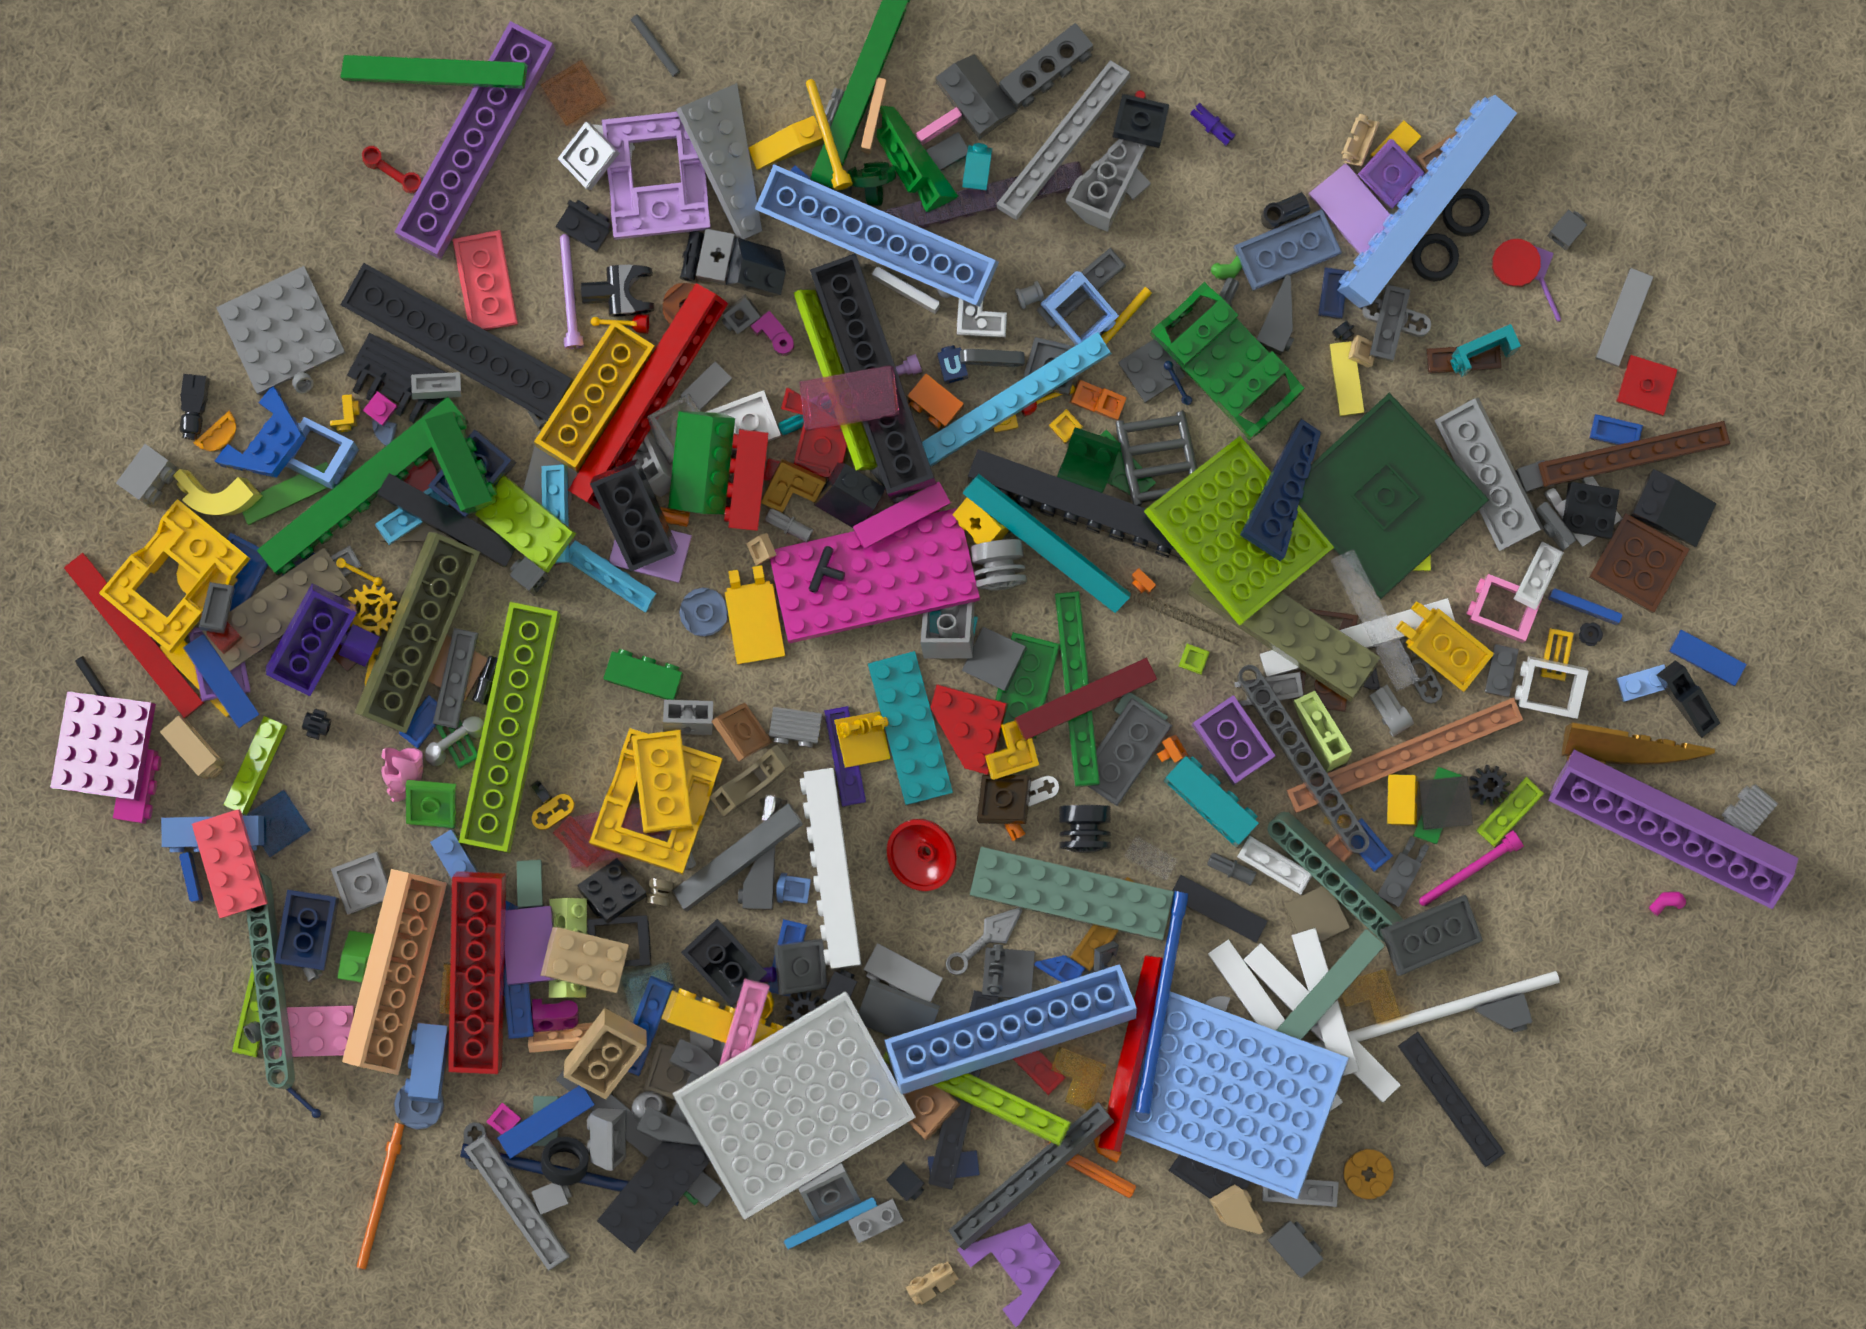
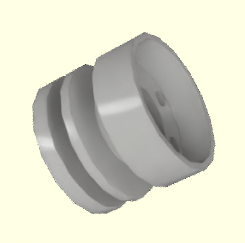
M997 540L976 544L971 547L973 563L984 565L985 567L974 572L975 577H986L976 581L978 589L991 591L1005 590L1027 582L1026 575H1015V573L1026 570L1025 566L1014 564L1013 562L1024 557L1022 540Z

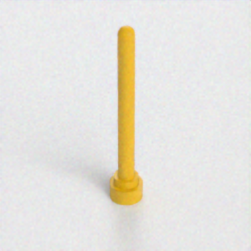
M808 79L806 81L807 90L834 172L831 179L834 190H843L852 186L853 183L850 174H847L846 170L842 168L816 83L813 79Z

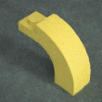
M179 469L173 475L178 481L177 486L187 494L182 501L192 509L204 514L216 516L236 515L252 507L262 497L261 493L247 478L237 477L225 490L212 494L202 486L189 470Z

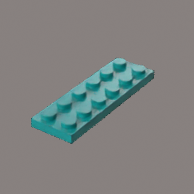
M915 651L868 663L881 715L888 720V726L885 727L905 805L953 793Z

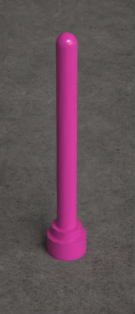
M1512 830L1505 835L1502 844L1423 895L1419 899L1420 905H1428L1506 852H1517L1524 847L1523 843Z

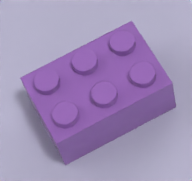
M1234 695L1192 723V727L1233 786L1275 757V754Z

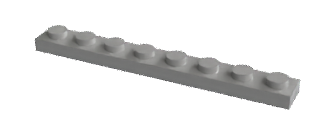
M1111 60L1108 62L997 202L999 210L1018 220L1130 78L1129 71Z

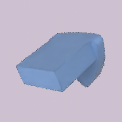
M781 873L777 883V901L779 903H783L784 900L808 904L811 879L787 876V873Z

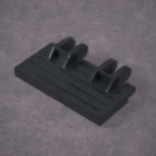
M369 333L347 376L357 380L353 388V392L356 394L362 391L369 375L375 378L367 392L366 399L369 401L379 390L382 383H385L380 393L400 402L396 415L402 416L412 399L411 375L447 372ZM445 398L416 399L418 402L409 416V421L412 423L416 422L425 404L428 406L423 415H426Z

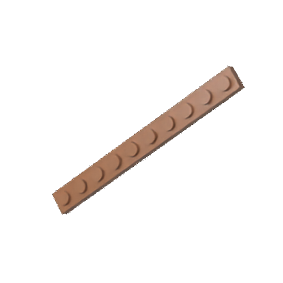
M1513 697L1327 774L1342 795L1521 722L1523 718ZM1320 776L1310 780L1313 786L1320 787L1323 784V778ZM1304 783L1286 790L1295 813L1318 805ZM1327 794L1324 797V802L1335 797Z

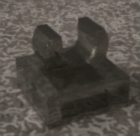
M766 795V799L761 798L759 802L765 804L763 812L757 811L756 814L762 817V820H767L787 805L788 801Z

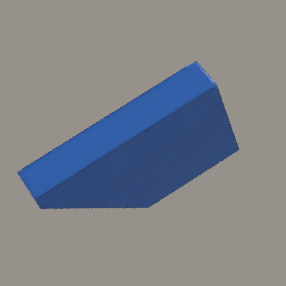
M1065 955L1037 961L1034 966L1062 983L1080 977L1085 970V967Z

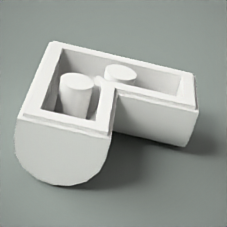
M959 298L957 335L1006 338V312L983 311V301L979 307Z

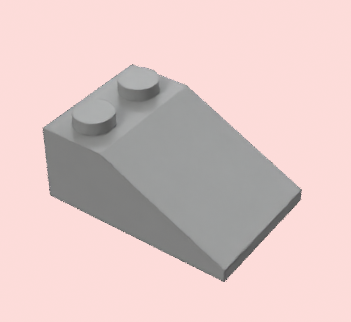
M974 602L940 609L942 615L937 619L939 634L930 633V612L923 613L921 647L924 659L973 658Z

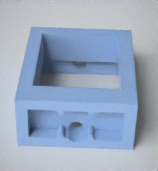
M1078 271L1074 272L1040 303L1075 345H1078L1097 332L1100 334L1103 330L1104 332L1108 331L1115 325L1116 322L1114 320L1118 317V314L1094 286ZM1080 286L1105 314L1081 337L1076 334L1056 310Z
M304 417L298 425L305 437H307L311 430L341 446L325 473L294 459L297 452L287 463L286 467L333 489L340 483L359 449L354 441Z

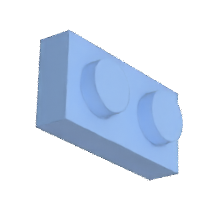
M1665 665L1617 678L1623 702L1665 690L1656 676L1665 668Z

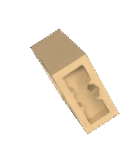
M177 716L160 731L199 777L214 779L223 771L221 767L225 762L187 719Z

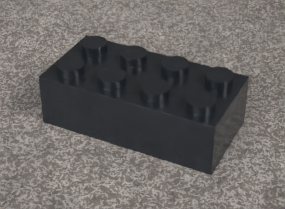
M638 458L592 478L590 482L591 488L630 572L675 554L678 545Z

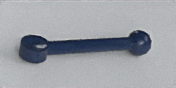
M1166 361L1164 368L1170 372L1181 393L1182 403L1190 405L1192 398L1186 395L1173 370V363Z
M291 1087L286 1089L311 1112L313 1118L321 1116V1111L314 1109Z

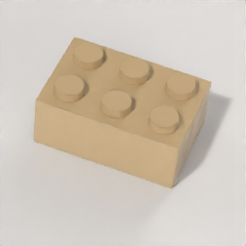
M552 927L540 976L610 993H617L629 945L559 927Z
M604 1008L565 1059L564 1078L607 1099L646 1048V1030Z

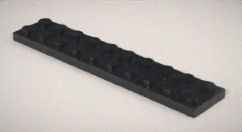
M364 262L340 304L547 421L574 380Z

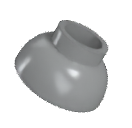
M643 1092L633 1101L632 1114L638 1123L647 1106L667 1115V1103L663 1096L656 1092Z

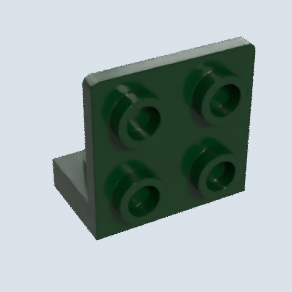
M1075 427L1057 477L1103 493L1121 443Z

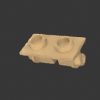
M1359 114V117L1355 118L1350 132L1354 135V138L1348 137L1346 145L1341 152L1344 163L1362 167L1379 126V121L1368 120V117L1363 114Z
M947 1261L944 1264L935 1265L931 1272L925 1276L914 1278L906 1289L916 1305L919 1303L923 1305L937 1296L932 1288L937 1286L942 1293L955 1285L958 1277Z

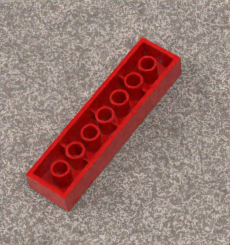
M457 871L452 876L448 1072L498 1074L502 1069L506 873Z

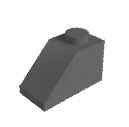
M526 556L523 560L519 558L510 568L512 571L510 576L533 596L537 594L550 578L546 572Z
M1524 994L1474 1008L1475 1013L1506 1030L1513 1029V1033L1528 1029L1527 1024L1533 1022Z

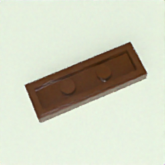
M1500 345L1469 358L1468 360L1472 367L1470 371L1501 369ZM1457 347L1426 349L1428 374L1454 372L1450 360L1453 359L1451 355Z

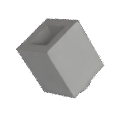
M553 1183L532 1191L540 1215L569 1204V1198L572 1197L569 1186Z

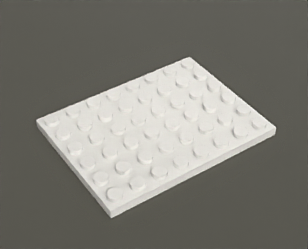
M843 992L673 1093L675 1100L744 1220L916 1118L903 1094L901 1095L894 1077L846 992Z

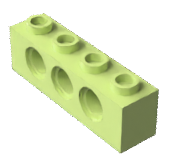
M549 899V906L552 907L553 927L587 934V899ZM561 980L549 981V998H586V987Z

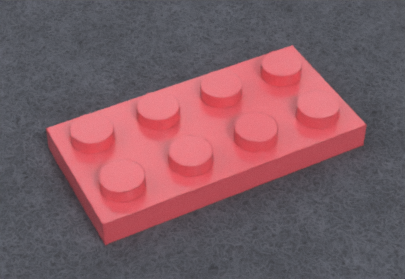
M241 809L193 823V831L219 918H225L268 904Z

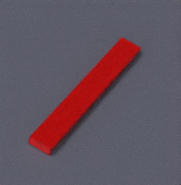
M81 553L64 567L66 572L180 714L186 719L201 707L204 702H202L186 679L161 651L153 638L99 594L108 582L88 557Z
M1144 957L1134 998L1137 1008L1136 1019L1128 1022L1107 1107V1112L1115 1122L1101 1133L1098 1148L1104 1150L1121 1151L1152 1024L1163 958Z

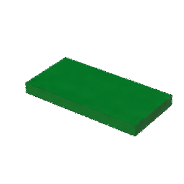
M1012 633L1011 640L1026 646L1027 650L1007 691L999 688L995 700L1008 703L1003 724L1014 721L1016 717L1045 704L1060 644Z

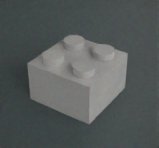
M144 444L116 484L149 507L151 503L155 504L162 495L160 490L166 483L170 484L175 477L173 475L176 473L177 467Z

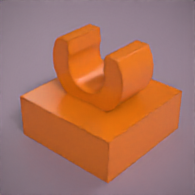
M1177 735L1164 740L1162 743L1166 749L1157 753L1161 762L1172 758L1174 763H1176L1185 756H1189Z

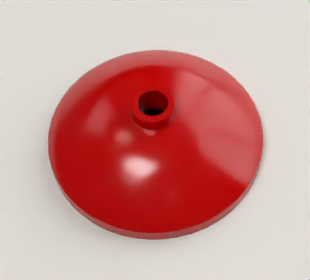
M926 819L908 820L900 824L892 832L887 843L889 866L897 879L907 887L919 891L935 890L944 885L955 871L957 855L954 843L948 833L932 821ZM926 847L930 849L931 854L926 852Z

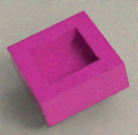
M377 391L363 411L384 426L398 406Z
M501 1103L486 1122L502 1135L516 1126L522 1118L506 1104Z

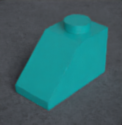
M982 143L968 146L962 187L987 190L993 148H988L986 144Z

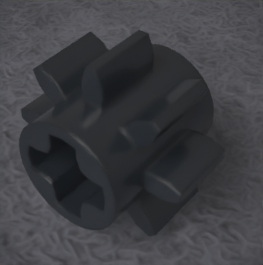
M314 709L313 713H306L302 724V729L307 731L306 736L317 740L320 739V735L327 736L332 720L326 717V711Z

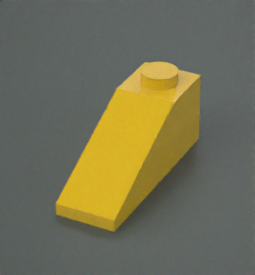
M811 116L750 146L748 150L756 169L759 170L822 145L824 140L815 116Z

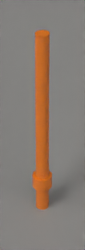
M395 1122L391 1140L387 1142L385 1149L387 1155L357 1262V1268L366 1269L396 1156L400 1154L402 1147L400 1141L405 1125Z

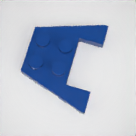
M272 386L260 400L259 404L273 413V415L264 424L255 439L250 442L243 454L227 444L215 460L220 466L233 467L241 471L248 470L256 474L277 478L306 440L297 421L290 414L289 407L282 400L280 392Z

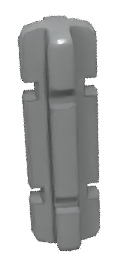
M838 88L833 90L832 100H829L825 110L829 127H831L845 91Z

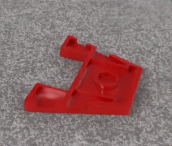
M787 387L781 409L805 415L793 464L821 477H830L836 464L843 463L847 449V443L839 421L813 402ZM768 458L763 480L768 481L772 479L780 463L779 460Z

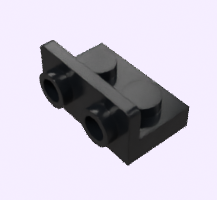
M569 200L566 211L555 227L593 251L598 252L612 230V226L609 223L610 219L599 212L595 215L588 211L590 207L579 200L576 203Z

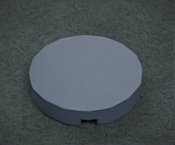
M708 588L694 589L688 593L683 599L679 611L681 622L685 628L692 634L702 637L711 636L719 632L727 622L728 617L727 603L722 595Z
M404 1085L396 1094L394 1102L395 1113L407 1127L414 1129L428 1128L435 1124L442 1116L444 1109L443 1095L441 1094L440 1103L411 1101L408 1093H405Z

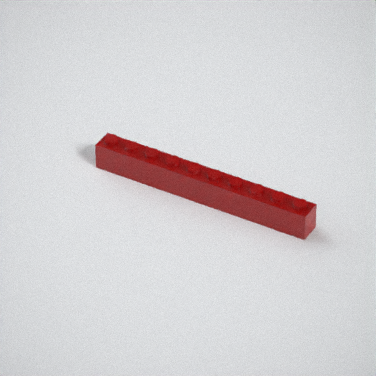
M697 283L695 284L594 449L568 489L569 492L601 510L590 485L592 478L632 460L729 303L712 291Z

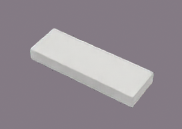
M876 267L872 273V277L876 281L934 314L938 311L940 303L934 298L879 267Z
M1542 541L1514 599L1536 610L1564 552Z
M1251 836L1248 837L1237 856L1300 895L1312 877L1302 866Z

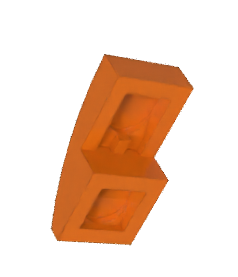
M1078 380L1069 403L1118 420L1126 397L1105 388L1101 389L1083 380Z

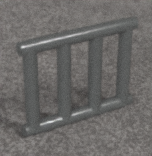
M1185 411L1177 412L1175 416L1130 423H1124L1123 420L1115 422L1118 440L1121 443L1120 449L1130 495L1134 505L1141 506L1142 502L1158 500L1172 489L1167 488L1140 493L1137 479L1186 471L1190 475L1198 469ZM1174 425L1179 427L1181 439L1130 446L1127 435L1129 432ZM1180 448L1184 449L1186 462L1135 469L1132 456Z

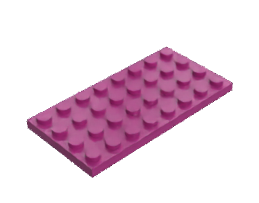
M958 508L932 513L866 549L863 548L855 531L774 549L776 556L771 558L770 561L788 643L980 601L964 529L959 526L958 520L953 516V513ZM825 546L832 547L834 551L828 567L845 572L844 580L839 581L824 576L818 592L812 593L809 591V586Z

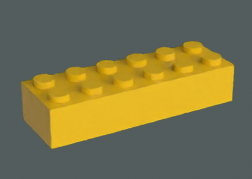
M613 320L535 439L536 447L564 465H567L575 472H578L655 350V345Z
M679 988L678 992L671 991L662 1015L663 1020L726 1043L735 1008L727 1005L724 1009L718 1008L720 1003L702 997V1000L699 1001L695 999L696 994ZM760 1018L752 1046L781 1030L784 1026L771 1022L770 1026L765 1025L766 1020Z

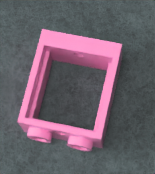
M1490 574L1485 577V580L1480 578L1475 592L1479 593L1476 602L1471 601L1467 611V615L1470 616L1468 622L1524 643L1527 640L1540 603L1536 610L1528 606L1526 607L1517 631L1480 617L1479 614L1491 584L1515 594L1519 588L1516 584Z

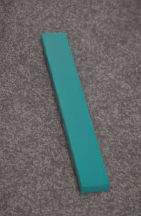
M980 474L964 489L962 494L1114 613L1130 598L1131 593Z

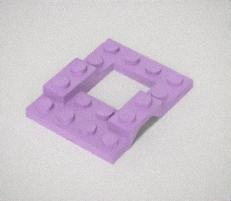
M670 112L602 120L603 136L619 152V155L607 169L614 240L711 229L706 173L678 113ZM677 138L681 183L634 188L629 143Z

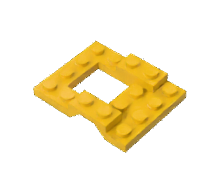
M177 499L161 518L158 530L144 548L129 556L99 594L165 649L173 653L200 621L209 583L233 586L238 581L235 577L251 558ZM170 556L195 576L198 581L171 614L166 617L138 594L136 590L151 572L155 574Z
M629 728L614 778L605 796L589 844L683 875L698 830H700L710 801L709 797L713 793L723 758L683 745L693 827L672 830L668 842L622 828L627 810L630 808L638 785L632 736L647 734Z

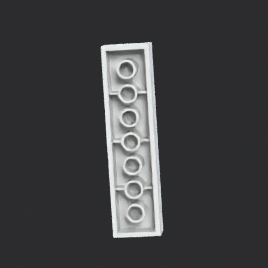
M833 768L804 772V778H800V785L803 795L807 794L808 801L803 803L806 819H810L811 827H807L808 841L814 844V851L810 852L811 864L813 868L817 867L818 876H813L815 891L821 894V900L817 901L818 914L824 916L825 925H820L822 940H827L828 949L824 950L825 964L830 965L832 970L862 966L835 771Z

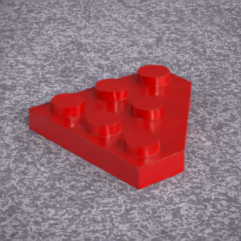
M936 684L931 710L963 767L989 775L990 772L985 755L996 752L1002 729L1001 725L1004 721L1008 703Z

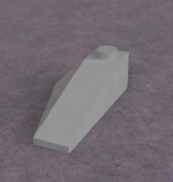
M1118 139L1101 159L1095 161L1083 176L1081 175L1076 179L1066 198V203L1085 223L1106 232L1109 231L1147 145Z

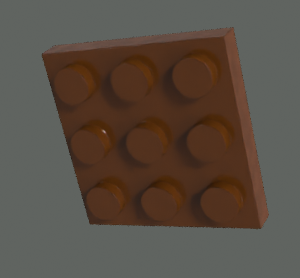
M1625 513L1589 578L1647 611L1655 613L1690 549Z

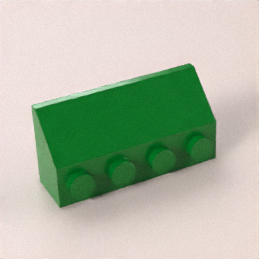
M451 411L421 421L460 510L472 514L496 503L497 501L494 497L497 495L493 483L491 481L488 482L484 475L487 473V469L481 459L478 460L474 451H477V447L471 437L468 438L464 431L467 425L462 415L458 416L457 413Z
M678 411L668 508L700 514L725 515L735 425L734 417L724 413Z

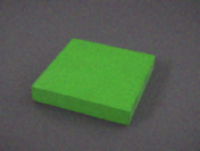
M407 780L406 824L455 828L456 784Z

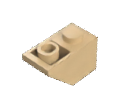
M1234 1184L1209 1199L1220 1221L1226 1225L1257 1234L1264 1232L1260 1225L1263 1223L1262 1218L1256 1210L1253 1211L1250 1205L1252 1199L1246 1189L1242 1190Z

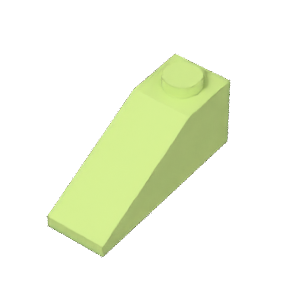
M1313 691L1294 700V706L1313 752L1326 773L1346 764L1352 750L1317 693Z

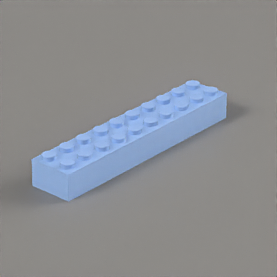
M1496 95L1489 98L1484 97L1472 106L1469 111L1472 113L1467 120L1463 119L1455 129L1457 134L1452 139H1447L1441 147L1443 152L1437 158L1434 157L1427 165L1426 169L1429 171L1423 177L1419 176L1411 186L1414 190L1408 196L1405 195L1397 204L1399 210L1394 215L1390 214L1382 224L1385 228L1379 234L1376 233L1368 242L1370 248L1365 253L1361 252L1353 262L1356 266L1350 272L1347 271L1339 280L1341 285L1337 290L1357 307L1361 308L1372 304L1517 114L1516 111Z
M775 164L755 207V210L979 307L999 264L998 261Z
M1119 964L886 1039L885 1049L902 1095L1136 1019L1137 1008Z

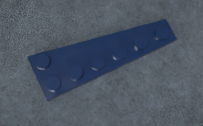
M1303 419L1296 423L1240 536L1278 561L1284 559L1292 535L1293 522L1298 514L1299 501L1303 497L1304 484L1309 476L1311 462L1314 459L1321 431Z

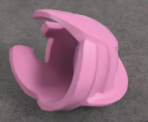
M384 748L382 750V758L385 760V766H382L381 772L383 780L388 786L387 793L392 797L391 800L393 802L405 800L407 780L421 781L423 753L415 748H406L401 751L393 748Z

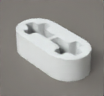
M1044 776L1031 782L1030 792L1035 790L1036 795L1029 797L1028 807L1056 796L1059 784L1054 777ZM1048 780L1050 784L1054 783L1053 793L1048 794L1047 791L1038 793L1037 789L1044 786V781Z

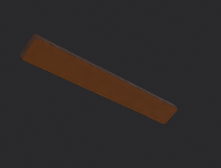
M1725 421L1540 462L1538 465L1545 488L1730 445Z

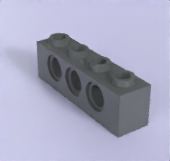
M1074 23L999 82V87L1017 109L1021 106L1026 108L1035 101L1034 96L1040 91L1045 93L1054 86L1053 81L1059 76L1061 78L1068 76L1073 71V65L1077 62L1081 64L1086 62L1092 56L1093 44L1078 25ZM1063 49H1070L1073 52V56L1064 58L1060 52ZM1049 63L1055 69L1050 73H1046L1041 67ZM1026 78H1031L1036 84L1031 88H1027L1022 82Z

